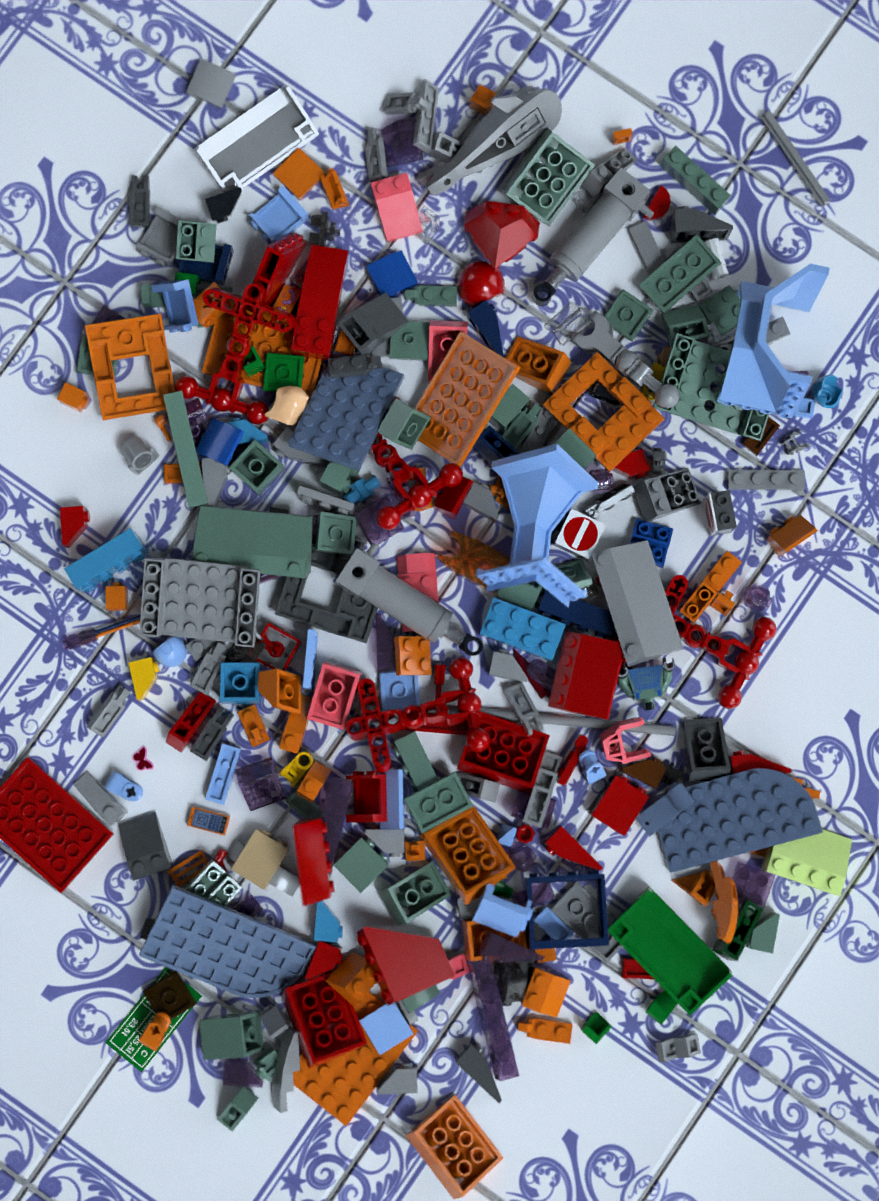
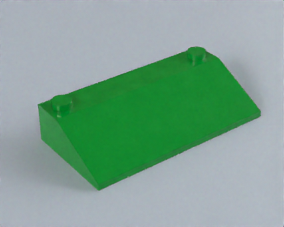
M650 886L635 898L608 927V932L689 1016L733 976L732 970Z

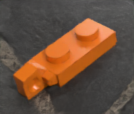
M529 1018L528 1023L518 1021L517 1029L518 1031L527 1032L526 1036L533 1039L570 1044L573 1024L541 1018Z

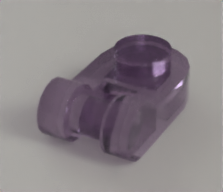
M540 659L532 660L527 666L528 675L545 689L552 691L556 670Z

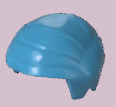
M835 375L823 376L817 379L811 390L814 399L824 408H834L839 404L842 388L837 385L838 378Z

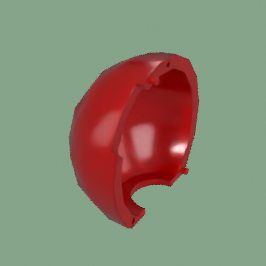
M474 261L462 269L457 279V289L464 302L475 308L485 300L489 301L492 298L503 295L505 281L502 272L499 269L494 272L490 262Z

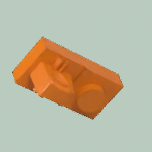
M255 704L237 712L252 747L271 740Z

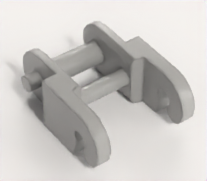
M802 430L790 435L788 440L783 439L784 442L781 444H785L788 449L787 455H794L793 452L799 453L810 446V444H807L806 446L798 447L794 438L802 433ZM791 440L796 447L793 450L788 443Z

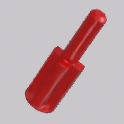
M435 664V700L440 698L441 688L444 685L446 665Z

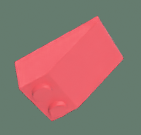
M407 173L371 183L373 197L387 242L423 232Z
M430 320L428 381L432 380L460 331L467 334V321Z
M327 661L324 662L307 719L344 730L358 690V683L362 672Z

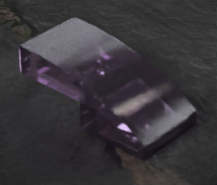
M538 883L532 886L533 908L556 898L550 883ZM525 889L511 895L514 904L525 907Z

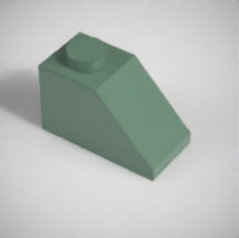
M772 912L756 923L746 943V947L773 954L780 914Z
M243 1086L217 1120L230 1131H233L258 1100V1097L250 1089Z

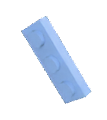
M222 743L205 800L225 805L241 749Z

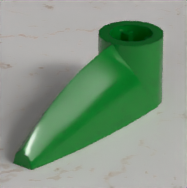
M664 990L650 1004L645 1013L662 1025L678 1003Z

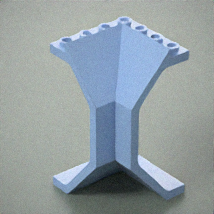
M810 263L775 288L745 281L740 282L736 293L740 297V309L734 342L717 402L726 406H738L744 410L752 409L763 414H774L781 418L793 417L811 384L812 376L787 371L768 346L766 334L771 305L810 312L829 275V267Z
M558 444L492 461L491 468L502 479L514 522L510 564L485 571L479 568L477 569L476 576L487 584V592L537 581L569 608V601L585 598L587 590L580 589L548 561L551 534L579 496L584 492L598 489V482Z

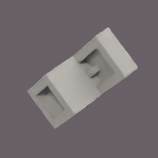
M698 1034L667 1038L655 1043L659 1063L675 1058H690L701 1053Z

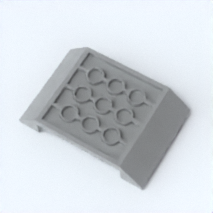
M145 558L139 635L151 637L168 635L235 643V646L254 648L261 570L243 565L186 559Z

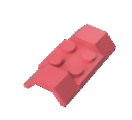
M417 553L397 556L398 578L438 602L435 554ZM402 624L403 633L413 631Z

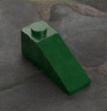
M746 899L738 909L736 929L731 943L727 944L718 937L712 951L726 960L738 961L763 909Z

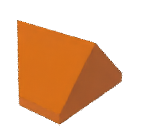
M706 869L671 880L705 907L714 894V888H716L715 882L711 880L710 874Z

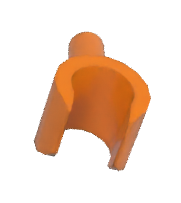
M159 415L155 419V423L169 442L172 439L164 427L168 421L162 415Z
M499 475L497 484H491L492 495H499L501 491L502 479Z

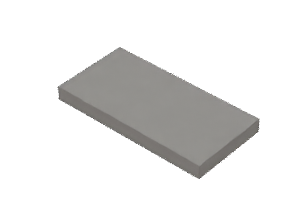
M575 881L553 904L550 910L579 938H599L597 900L582 885ZM607 910L609 927L616 918ZM609 932V946L590 947L606 963L622 948L621 944Z

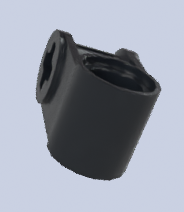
M597 380L590 386L588 391L590 396L615 406L621 404Z

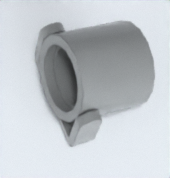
M139 437L128 439L121 447V454L130 464L128 468L136 475L141 474L160 456L151 446L148 448Z

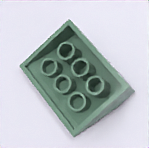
M547 127L502 190L507 196L521 206H524L530 213L550 226L595 167V164Z

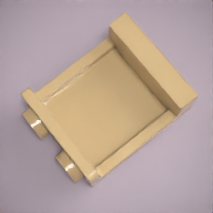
M255 829L231 870L266 891L269 882L290 850L287 848L288 844L279 838L277 842L271 839V833L264 829H261V831Z

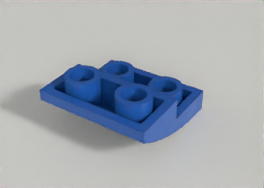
M402 250L387 255L365 267L380 296L387 293L389 297L398 295L400 291L418 284Z
M212 418L196 448V452L201 456L227 466L232 459L237 445L241 441L244 431Z
M636 519L629 544L648 540L656 567L663 568L673 528Z

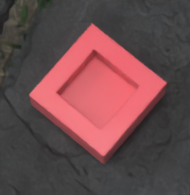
M463 953L448 958L455 974L450 979H456L469 973Z

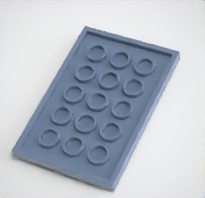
M334 351L331 358L346 357L348 355ZM327 364L288 442V446L360 471L378 434L377 430L380 427V423L387 415L390 405L404 380V374L382 367L372 369L371 372H368V375L331 379L329 365Z

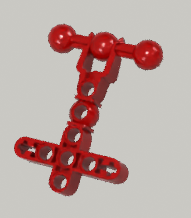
M260 282L248 284L244 289L243 296L220 288H211L204 292L202 299L207 306L236 316L233 326L234 332L227 341L228 353L225 354L227 358L223 361L219 372L212 376L209 389L199 386L196 379L186 375L181 376L175 383V391H183L184 399L198 397L206 400V405L211 403L212 407L219 412L230 410L231 414L235 411L246 414L248 420L256 425L264 424L268 420L265 417V413L269 411L268 406L262 401H254L248 404L238 400L244 385V379L241 375L244 364L243 360H245V356L250 351V335L253 333L256 323L280 332H288L296 325L295 317L292 314L262 304L265 296L263 284ZM253 286L258 289V296H254L251 293ZM214 293V297L218 299L212 301L213 297H211L210 294ZM229 298L234 300V308L228 306ZM247 305L253 308L252 315L246 312ZM265 311L271 314L270 321L264 319ZM284 319H287L286 322L289 323L286 327L284 326L285 323L281 322ZM241 323L247 326V333L241 331ZM235 342L241 343V351L235 348ZM230 360H234L236 362V369L230 367ZM222 377L227 381L232 380L235 383L233 394L224 388L217 389Z
M379 432L374 442L377 441L378 443L372 444L369 450L377 465L385 468L386 473L389 472V476L394 483L395 493L402 500L395 507L386 505L378 510L376 521L384 530L396 528L403 514L409 510L415 512V508L422 509L427 507L432 497H437V491L445 486H458L463 479V471L460 466L455 463H448L440 469L439 477L428 484V480L417 467H410L400 458L395 447L387 444V440L383 439L382 434ZM409 480H416L419 484L412 486L407 494L402 484L407 483Z
M676 575L669 582L665 594L666 597L674 599L675 603L673 606H670L675 623H681L683 626L682 632H678L680 639H684L685 643L691 648L704 649L707 654L717 659L718 666L735 674L731 683L723 686L717 695L718 702L722 707L734 709L741 703L742 694L740 689L744 681L750 680L749 675L755 673L759 667L758 657L762 656L760 652L762 645L765 641H769L776 635V624L768 617L756 619L752 626L754 637L749 646L734 638L724 640L718 636H710L711 633H707L701 625L690 622L687 624L686 620L674 614L688 587L686 577ZM679 580L681 581V586L683 587H680L677 590V592L674 593L672 592L676 587V584L674 582H677ZM692 631L700 634L699 641L692 640ZM709 640H714L717 643L716 650H711L708 647ZM730 645L743 651L737 655L735 666L724 660V656L729 652L728 648Z
M457 657L453 659L449 666V672L454 679L458 680L460 690L443 692L440 698L426 702L424 705L420 704V707L408 705L402 711L399 708V711L388 710L381 712L374 682L368 678L359 681L358 693L363 716L350 719L346 723V730L351 740L368 739L372 761L378 772L385 773L391 768L386 734L398 732L402 728L405 730V727L416 729L423 723L427 725L426 723L446 722L447 725L453 726L468 722L469 732L465 738L467 747L473 752H482L487 749L490 744V736L480 726L479 718L482 714L479 711L482 707V701L475 694L476 688H471L469 678L473 673V665L469 659ZM365 688H369L370 696H366ZM458 700L457 707L461 713L449 715V709L446 704ZM369 705H375L373 710L366 709ZM429 710L436 711L434 715H427ZM411 714L417 715L413 720L408 719V716ZM393 718L398 719V722L395 724L389 723ZM374 722L379 723V726L376 728L370 727ZM353 727H360L358 732H351ZM378 740L383 741L380 746L373 745ZM381 754L383 755L384 759L383 764H380L379 755Z

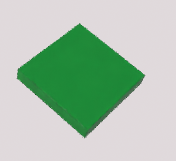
M266 353L263 391L277 392L278 388L285 386H297L302 389L305 357Z

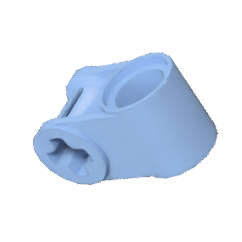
M593 750L581 753L579 762L582 767V773L589 785L606 777V773Z
M114 770L104 786L106 790L129 801H138L143 796V789L140 785ZM130 789H134V792H136L135 796L131 795Z

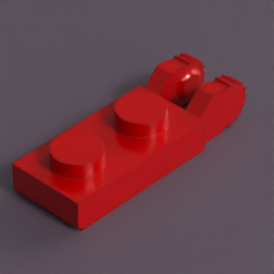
M582 735L575 741V751H570L565 760L568 762L566 768H561L557 775L559 779L558 784L563 787L566 786L577 766L579 756L588 745L586 736Z

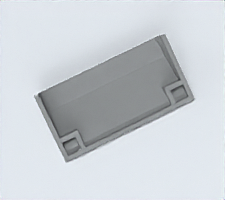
M283 85L194 148V151L221 189L227 192L239 187L243 189L294 153L298 148H301L318 136L319 132L288 85Z
M648 540L593 553L592 557L627 666L629 667L683 650Z

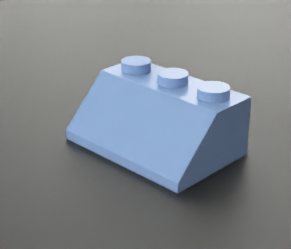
M403 769L388 770L385 773L379 772L378 775L386 774L387 822H376V824L380 825V829H404Z

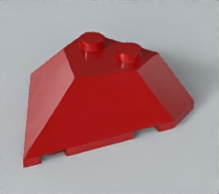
M485 201L467 211L464 221V229L471 234L473 242L484 258L489 260L494 272L499 269L503 262L507 263L525 249L529 242H534L538 239L540 222L524 206L495 201Z

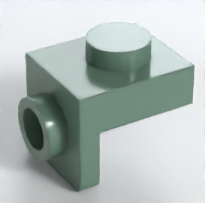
M272 1047L253 1062L257 1067L254 1070L261 1080L265 1078L268 1082L272 1081L270 1075L275 1072L278 1054Z

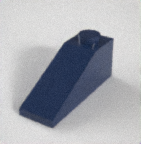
M485 300L469 311L467 318L489 349L504 357L496 315L497 310L492 303L488 304Z

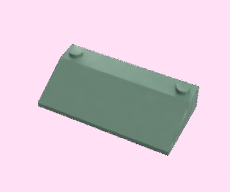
M201 505L193 547V560L248 566L261 570V574L305 578L311 573L313 516Z

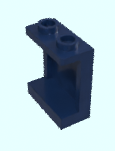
M215 244L214 263L178 259L177 269L179 273L198 275L201 281L215 282L218 285L224 286L234 252L233 247L228 244H224V246Z

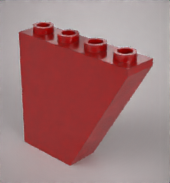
M290 233L267 246L253 280V283L260 282L265 287V296L262 304L270 307L274 305L308 243L307 240L303 239L302 235ZM254 286L251 288V293L254 296H258V289ZM247 305L246 310L253 313V308Z
M364 927L356 932L357 941L365 952V960L371 966L373 978L381 989V997L388 1006L455 976L439 939L371 927Z

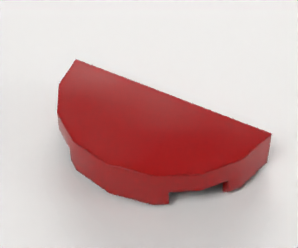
M662 185L648 207L654 212L653 216L648 218L644 215L643 219L652 221L664 217L668 212L671 204L670 195Z

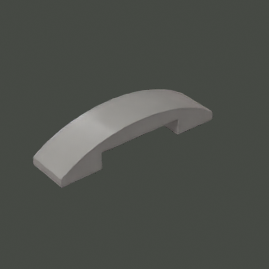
M236 840L227 857L236 862L246 845ZM279 866L269 884L293 897L300 885L298 876Z

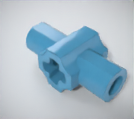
M375 475L366 481L364 478L359 479L351 485V491L345 494L343 498L345 501L353 504L358 500L360 503L365 502L374 495L373 490L381 486V483Z

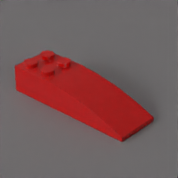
M311 245L291 346L293 355L322 360L331 358L349 250Z

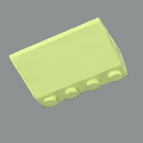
M822 829L823 833L768 847L761 870L836 896H841L847 875L852 839Z

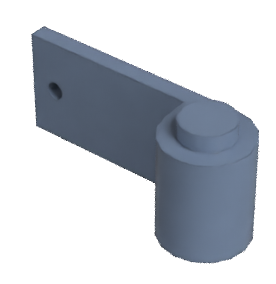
M674 782L667 788L668 793L636 817V820L649 837L695 802V799L682 783L677 784Z

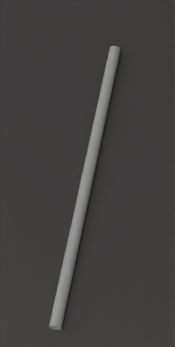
M446 705L449 709L448 714L461 713L456 705ZM480 709L481 712L504 720L519 721L514 711ZM429 710L428 713H436V711ZM538 714L543 724L607 730L614 723L618 722ZM643 724L639 727L623 731L675 736L676 727Z

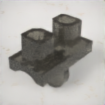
M322 211V215H312L311 227L320 228V233L310 232L309 244L326 247L327 235H329L328 241L334 242V236H340V230L335 228V222H330V227H328V212Z

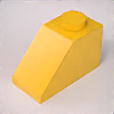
M152 657L128 662L138 701L145 699L158 678L157 672H160L158 661H154Z

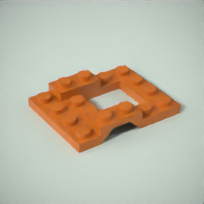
M161 314L85 325L102 420L165 411L166 406L163 395L174 393L175 386ZM149 355L156 392L118 398L111 361Z
M598 352L543 404V407L566 430L570 428L596 454L595 459L609 473L665 420L653 408L652 403L626 377L623 378ZM596 380L623 405L598 430L571 406Z

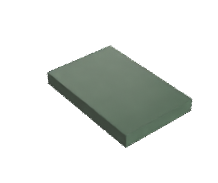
M456 772L404 798L421 834L473 807Z

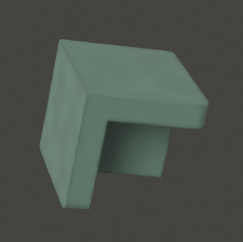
M153 284L141 285V297L144 308L166 307L163 293L152 292L151 285Z

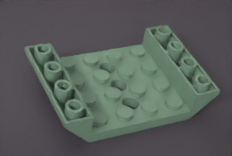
M676 333L661 383L676 386L679 390L680 399L677 405L672 408L659 406L655 399L653 408L759 441L762 439L769 414H763L760 411L744 410L738 406H726L717 402L731 352ZM719 363L723 364L725 368L722 374H718L715 370L716 365ZM712 382H716L719 386L718 391L715 393L710 390ZM707 400L713 403V408L710 411H706L704 408V403Z

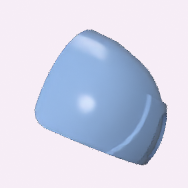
M174 636L158 646L152 654L163 666L176 667L185 660L187 648L181 637Z

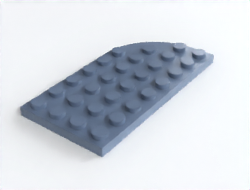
M764 768L751 769L685 787L695 799V802L658 830L670 873L823 833L815 803L807 790L792 777L776 770ZM666 793L649 797L650 804L653 805Z
M172 885L139 956L245 998H261L282 992L293 985L305 972L317 948V944Z

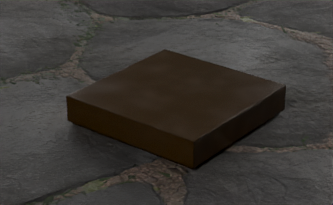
M174 971L143 991L156 1014L164 1012L169 1015L171 1020L197 1004L178 971Z

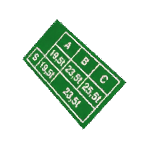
M165 967L152 985L173 972ZM185 982L195 1001L198 1002L202 995ZM143 995L105 1043L142 1073L193 1007L171 1020L164 1035L165 1037L155 1052L139 1042L148 1024L156 1015L146 996Z

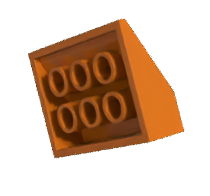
M474 805L424 833L425 845L465 905L482 896L487 884L494 886L516 868Z
M456 1095L449 1098L405 1135L453 1199L464 1197L503 1159L502 1155Z

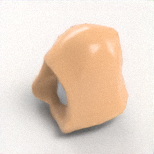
M297 386L278 388L276 399L270 410L265 413V417L295 426L298 424L307 406L309 397Z

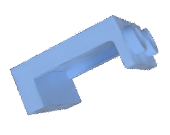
M284 186L279 188L278 195L255 214L252 212L249 214L251 219L249 223L256 231L259 229L263 233L262 238L268 245L293 233L309 219L308 213Z
M487 884L477 904L472 921L517 938L519 932L524 931L527 920L529 921L533 912V909L530 908L532 901L528 900L525 907H521L493 896L495 886Z

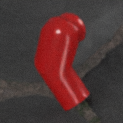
M219 848L213 860L227 872L223 860L228 852Z

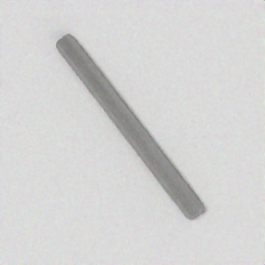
M770 111L765 112L761 119L820 206L827 205L830 202V198Z

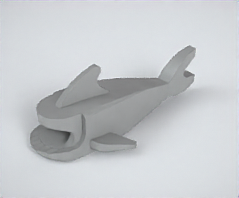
M526 86L517 92L513 91L509 95L492 98L491 102L495 107L482 119L451 162L432 167L416 176V179L422 186L425 185L428 192L433 196L448 190L461 178L505 161L523 151L526 157L547 127L552 131L558 125L562 115V104L558 95L547 88L538 89L533 86Z

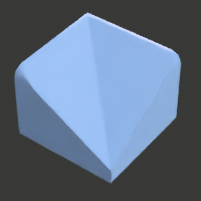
M502 824L497 837L498 842L509 847L512 846L517 829Z

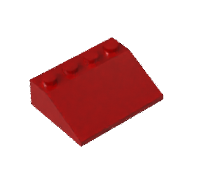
M566 631L548 707L608 720L624 655L620 642Z
M479 711L482 714L479 718L481 729L489 734L490 744L482 752H473L465 743L457 770L530 794L534 787L550 735L532 729L533 734L528 736L522 725Z
M323 817L299 820L293 825L302 905L307 906L331 898L332 892H335L334 880L330 881L329 874L332 872V862L328 861L327 853H330L329 841H325V833H328L327 822H323Z
M333 972L286 988L281 994L293 1028L298 1032V1042L308 1069L327 1063L368 1044L354 1007L326 982Z

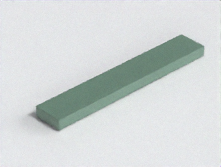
M183 391L164 394L163 397L188 506L192 508L208 504Z

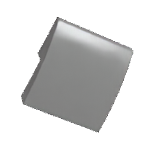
M200 59L185 93L201 102L205 101L221 109L236 78V74Z

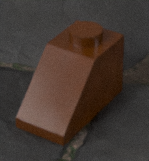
M653 757L652 760L646 759L622 767L620 772L657 789L667 767L663 766V761Z

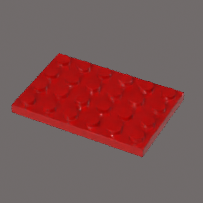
M27 757L0 787V839L60 893L66 890L114 835L107 826L30 757Z

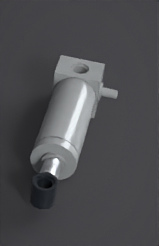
M621 167L604 187L600 199L550 257V262L555 267V270L546 281H543L534 288V303L538 306L548 305L556 289L565 278L574 282L578 281L627 221L631 222L639 212L651 218L654 212L645 206L651 190ZM544 291L548 296L540 298L538 293Z
M372 543L366 553L356 548L337 578L336 585L358 599L359 597L363 598L426 639L428 638L432 643H435L438 637L442 638L445 635L450 641L456 643L459 646L458 648L463 650L466 655L476 656L480 654L483 649L482 641L478 637L472 636L469 633L464 634L461 630L455 628L450 621L453 615L452 611L379 566L380 562L373 558L379 545ZM359 569L362 571L363 576L356 578L352 572ZM470 641H474L478 645V649L475 652H471L468 649Z

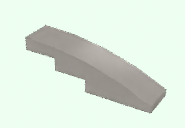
M545 751L522 822L538 828L542 827L563 757Z
M291 1026L284 1033L275 1065L273 1107L279 1113L288 1112L287 1092L294 1091L293 1072L300 1070L298 1032Z

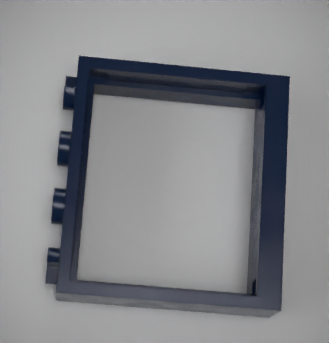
M599 870L587 871V875H580V871L568 872V876H560V872H550L547 877H541V873H530L529 877L524 878L525 903L528 900L532 901V883L596 880L599 938L535 941L532 912L530 920H527L529 950L609 946L605 874H599Z

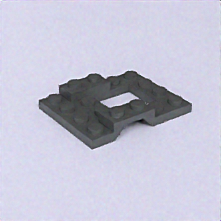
M312 546L311 566L339 576L348 563L349 558L335 553L315 551V546ZM359 569L352 572L356 578L363 576L362 571ZM308 576L305 578H286L275 615L367 644L378 610L377 607L361 597L358 599L344 589L336 613L301 603L300 599Z

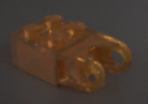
M451 531L449 536L460 545L461 552L459 555L448 557L439 554L436 557L460 577L486 591L487 584L476 576L477 569H482L481 564L487 563L491 569L510 564L509 556L477 539Z

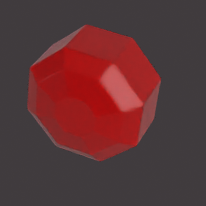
M523 824L517 828L515 835L518 841L526 844L533 840L535 833L531 826Z

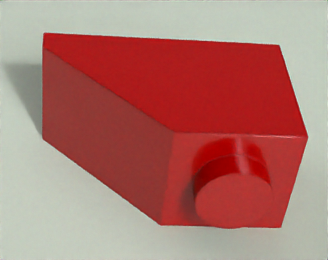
M641 448L631 452L612 471L629 479L636 478V480L647 476L646 473L650 471V467Z
M84 506L60 508L62 545L66 548H70L88 528L90 512Z
M319 941L305 978L309 980L335 968L336 964L340 965L344 953H341L342 947L326 941Z

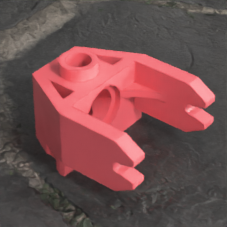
M642 717L618 721L600 735L606 760L627 764L628 762L646 759L651 756L649 749L626 752L623 746L622 731L643 725L644 720Z

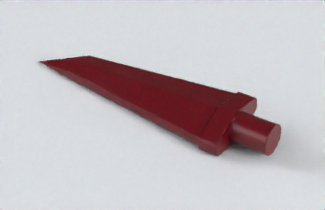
M513 648L515 660L538 693V696L541 699L545 696L550 699L553 684Z

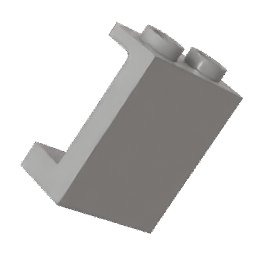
M157 206L154 211L155 218L141 242H137L135 246L141 256L145 258L151 257L155 259L154 262L162 267L166 265L171 268L176 258L178 220H184Z

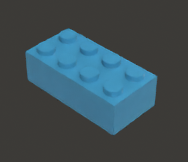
M130 528L67 566L64 570L76 589L83 593L85 591L89 593L97 588L96 585L98 583H105L113 578L112 575L119 571L121 573L127 570L129 564L134 561L138 563L145 559V555L149 552L138 534Z
M493 597L480 636L552 662L566 624Z

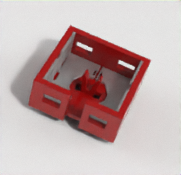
M267 623L260 635L264 639L261 645L256 642L249 657L271 669L286 671L302 641Z

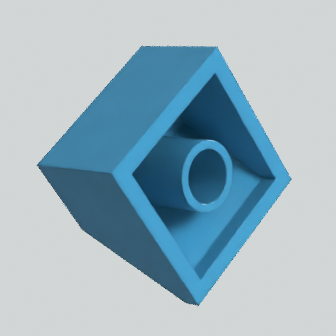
M221 663L220 702L222 704H261V693L258 691L260 663Z

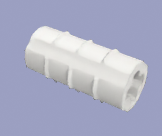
M714 238L705 241L704 243L722 262L711 273L712 280L727 277V265L719 239Z

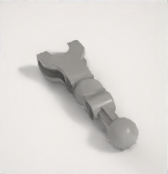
M596 310L590 315V318L595 323L594 331L587 336L576 332L571 337L587 354H596L597 352L603 354L616 365L619 372L628 375L639 386L645 384L655 393V399L659 406L672 408L677 405L680 399L677 387L672 384H662L653 377L654 371L643 363L635 352L627 350L613 337V325Z

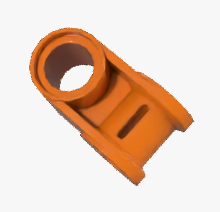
M158 1012L148 1024L139 1042L156 1052L171 1023L169 1015L164 1012Z

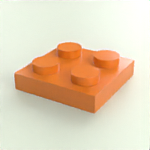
M423 636L394 637L396 676L432 675L430 641L428 638L426 639Z

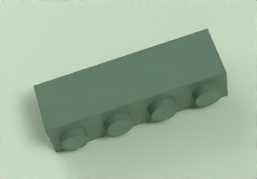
M676 145L663 158L660 167L712 214L716 215L728 203L731 195Z
M416 732L394 741L396 746L393 749L397 757L401 756L404 761L401 766L405 774L410 773L412 781H410L414 792L438 781L437 775Z

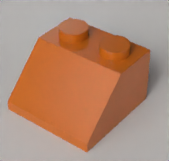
M793 515L784 521L786 524L780 529L777 526L768 532L770 536L766 540L778 557H781L818 531L816 527L802 515H799L797 518Z
M280 669L259 672L258 691L274 708L301 714V676Z
M353 952L347 956L326 980L331 987L354 1007L359 1004L376 984L373 978V970L366 962L365 957Z
M534 966L520 1002L521 1006L557 1018L571 980Z

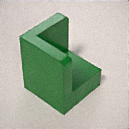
M176 272L174 280L188 279L191 293L196 294L197 284H200L199 276Z
M254 345L250 347L251 351L243 360V368L248 377L265 370L264 364Z
M594 1012L580 1029L597 1044L612 1026L598 1012Z

